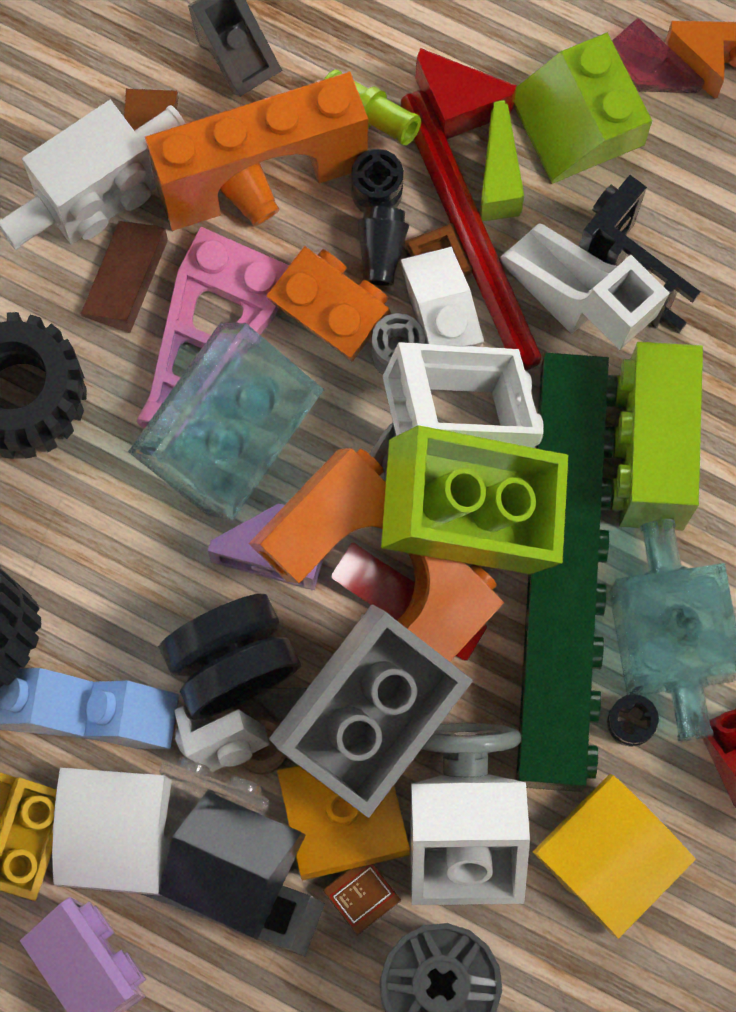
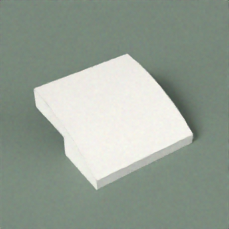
M60 767L53 823L52 859L54 885L162 896L158 893L170 847V840L163 835L172 780L165 775Z

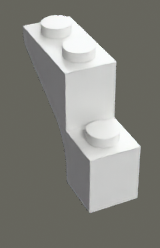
M540 223L499 259L501 264L571 334L587 320H590L619 350L658 316L670 294L632 255L627 257L618 266L605 263Z

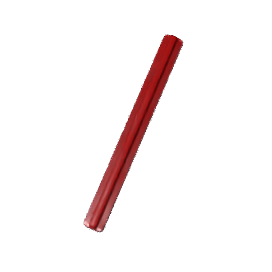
M422 90L407 94L401 99V107L419 115L421 118L420 129L414 138L448 219L450 223H453L472 267V274L502 343L507 349H519L524 370L528 371L540 364L541 353L427 94Z

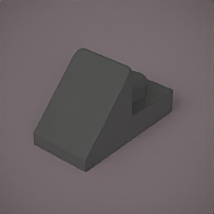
M196 0L188 5L199 45L211 51L234 95L241 97L283 71L246 0Z

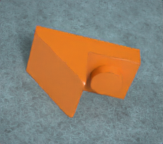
M671 21L665 40V53L713 98H718L724 82V63H730L733 67H736V22Z

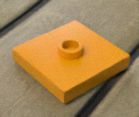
M299 765L277 770L289 827L306 835L296 855L302 881L411 855L395 786L390 789L368 818Z

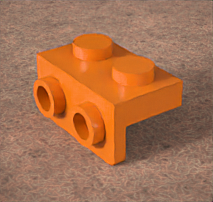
M304 246L266 297L279 309L353 362L372 337L373 329L378 321L391 314L389 307L385 305L389 298L369 281L364 279L358 285L345 276L343 273L347 267L328 251L322 249L317 255Z

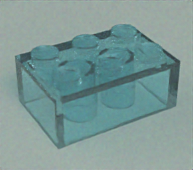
M219 323L128 453L206 515L233 521L324 389L247 323Z

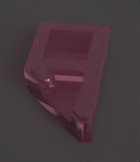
M639 18L612 40L638 92L698 93L703 88L705 81Z

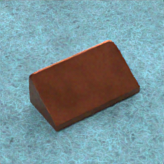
M118 222L82 309L81 316L131 333L168 242L165 228L149 224Z

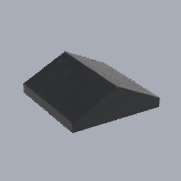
M207 791L172 836L158 894L258 940L306 835Z

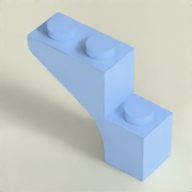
M43 668L19 669L14 675L16 678L8 686L4 684L0 688V730L84 738L134 749H171L176 718L174 710L177 709L179 694L128 680L93 682Z

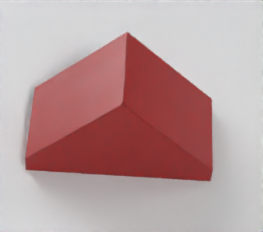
M420 48L416 60L415 79L420 90L427 94L446 139L489 124L491 111L494 109V102L505 100V104L508 103L509 114L511 113L517 85Z

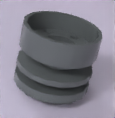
M449 923L423 925L404 935L387 955L379 981L381 1005L385 1012H497L502 994L500 966L490 947L472 931ZM434 970L440 976L445 975L447 972L453 975L456 981L450 986V990L454 995L451 1000L447 1001L441 995L432 1000L427 995L426 990L431 985V981L427 976L429 972Z

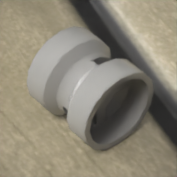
M394 313L385 316L376 324L372 333L371 357L375 368L380 374H384L398 342L424 344L425 335L423 328L415 318L407 314Z

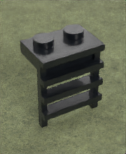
M629 175L618 189L611 184L598 198L592 209L596 214L583 230L579 247L603 262L616 266L625 260L626 254L632 255L650 274L653 273L665 282L663 287L670 294L658 316L649 324L657 328L663 321L680 333L687 322L670 310L677 293H680L693 303L701 291L626 236L635 225L647 189L644 184L632 175Z

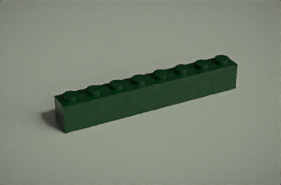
M545 352L540 368L538 413L543 420V437L540 444L536 446V449L567 454L568 473L563 563L528 574L519 717L521 742L518 745L516 780L526 782V788L582 792L586 787L587 778L595 779L597 774L598 746L589 745L590 723H599L601 709V691L591 689L592 670H601L604 652V638L594 636L595 615L604 616L607 593L606 583H597L598 562L607 563L609 551V530H600L601 510L610 509L612 496V478H603L604 458H612L615 439L614 426H605L606 407H615L617 396V375H608L609 357Z

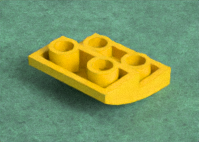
M0 773V891L36 902L52 854L57 789Z
M609 774L532 851L565 889L576 895L605 929L618 939L696 860L650 809L612 774Z

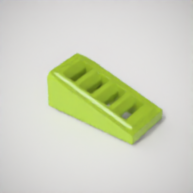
M505 100L494 102V109L491 111L480 207L482 221L518 217L522 213L524 190L508 103L505 104Z

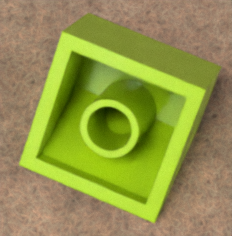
M608 32L560 51L516 88L514 108L551 184L645 146L652 119Z

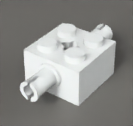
M111 99L22 158L35 197L3 219L0 218L1 232L15 250L52 224L60 229L71 245L81 238L87 240L95 237L106 228L109 219L124 209L131 211L140 207L149 199L151 191L156 188L145 137L186 124L179 112L170 105L165 111L134 131Z

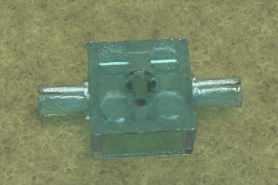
M664 519L661 526H658L657 521L648 522L640 526L644 538L649 572L644 575L617 578L609 591L627 695L671 693L678 730V741H691V737H696V740L713 736L704 688L709 685L730 683L736 680V621L725 563L695 568L681 566L675 533V520ZM670 621H676L678 627L685 628L687 633L681 641H677L675 632L665 631Z

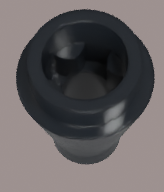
M385 206L365 207L363 219L357 221L363 263V280L365 279L373 285L379 286L394 285L396 268L409 229V224L405 223V211Z

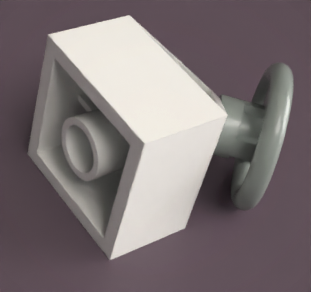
M485 723L440 724L421 750L443 752V775L411 784L410 866L412 905L524 904L530 846L526 782L488 774V752L512 749L521 742V734L515 728Z

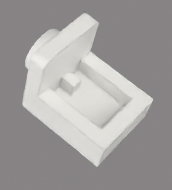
M186 705L174 710L179 728L175 731V739L181 753L188 760H193L212 772L225 766L240 765L248 761L252 757V753L270 745L264 725L239 709L211 723L207 718L193 720Z

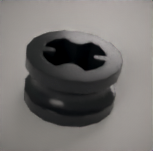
M637 694L626 695L617 700L609 711L607 718L608 731L612 738L621 745L628 747L640 746L647 742L656 732L659 723L658 711L653 702ZM633 707L639 708L644 712L640 720H647L646 730L637 728L632 734H628L621 728L625 721H618L619 711L629 713Z

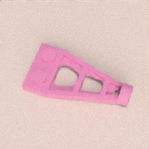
M200 227L177 272L150 395L137 419V423L142 428L160 438L170 441L175 440L183 423L273 321L279 308L271 303L266 296L289 265ZM209 291L241 305L243 308L241 318L223 336L214 337L196 329L193 324L196 302L203 292ZM184 342L213 353V359L201 377L195 382H189L174 375L172 372L178 351ZM162 404L172 405L175 408V411Z

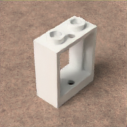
M398 342L383 374L396 436L417 425L531 448L540 444L543 437V420L541 415L536 413L531 395V376L524 370L519 349ZM430 389L492 392L500 426L438 423Z

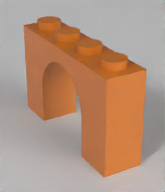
M351 71L146 136L145 139L156 187L171 230L174 231L221 216L218 192L222 185L240 171L268 159L285 155H308L319 184L351 174L352 166L357 157L368 151V117Z
M352 448L338 449L248 544L287 582L299 584L330 550L351 532L365 527L383 529L386 482L380 477L384 471L382 466L374 457L361 448L357 452ZM408 553L414 568L415 586L410 604L398 622L450 662L504 602L493 591L497 586L494 579L478 565L472 564L469 567L466 563Z

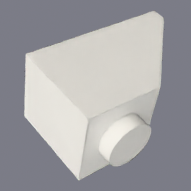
M452 247L401 259L400 264L414 316L424 331V344L480 347L484 339L473 298Z

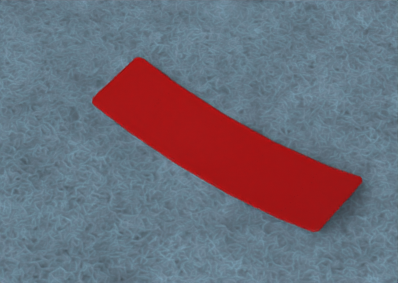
M354 542L349 545L331 575L334 581L370 605L373 604L382 609L397 621L408 608L414 592L415 582ZM486 624L456 655L464 661L470 658L487 629Z

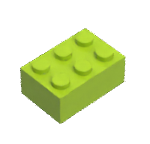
M637 342L631 358L622 360L621 375H617L615 407H623V411L620 413L619 426L614 427L615 439L613 458H620L622 460L618 466L617 478L612 480L611 510L620 511L619 527L683 531L699 506L703 345Z
M417 425L389 439L381 548L525 574H532L562 564L568 455Z

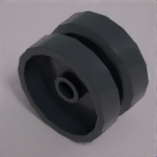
M254 594L242 597L214 608L179 627L158 646L171 675L190 676L180 689V693L193 720L204 719L237 707L279 685L301 667V663L288 638L269 637L278 626L279 619L267 594Z

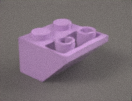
M71 897L67 898L20 940L66 1012H125L145 998L139 985L146 981V978L128 952L124 953L122 949L117 953L114 951L107 938L115 932L96 905L93 906L90 901L84 905Z

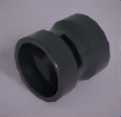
M372 149L365 151L355 160L351 173V195L354 204L361 212H364V208L369 206L397 208L400 204L403 193L404 170L395 154L383 149Z

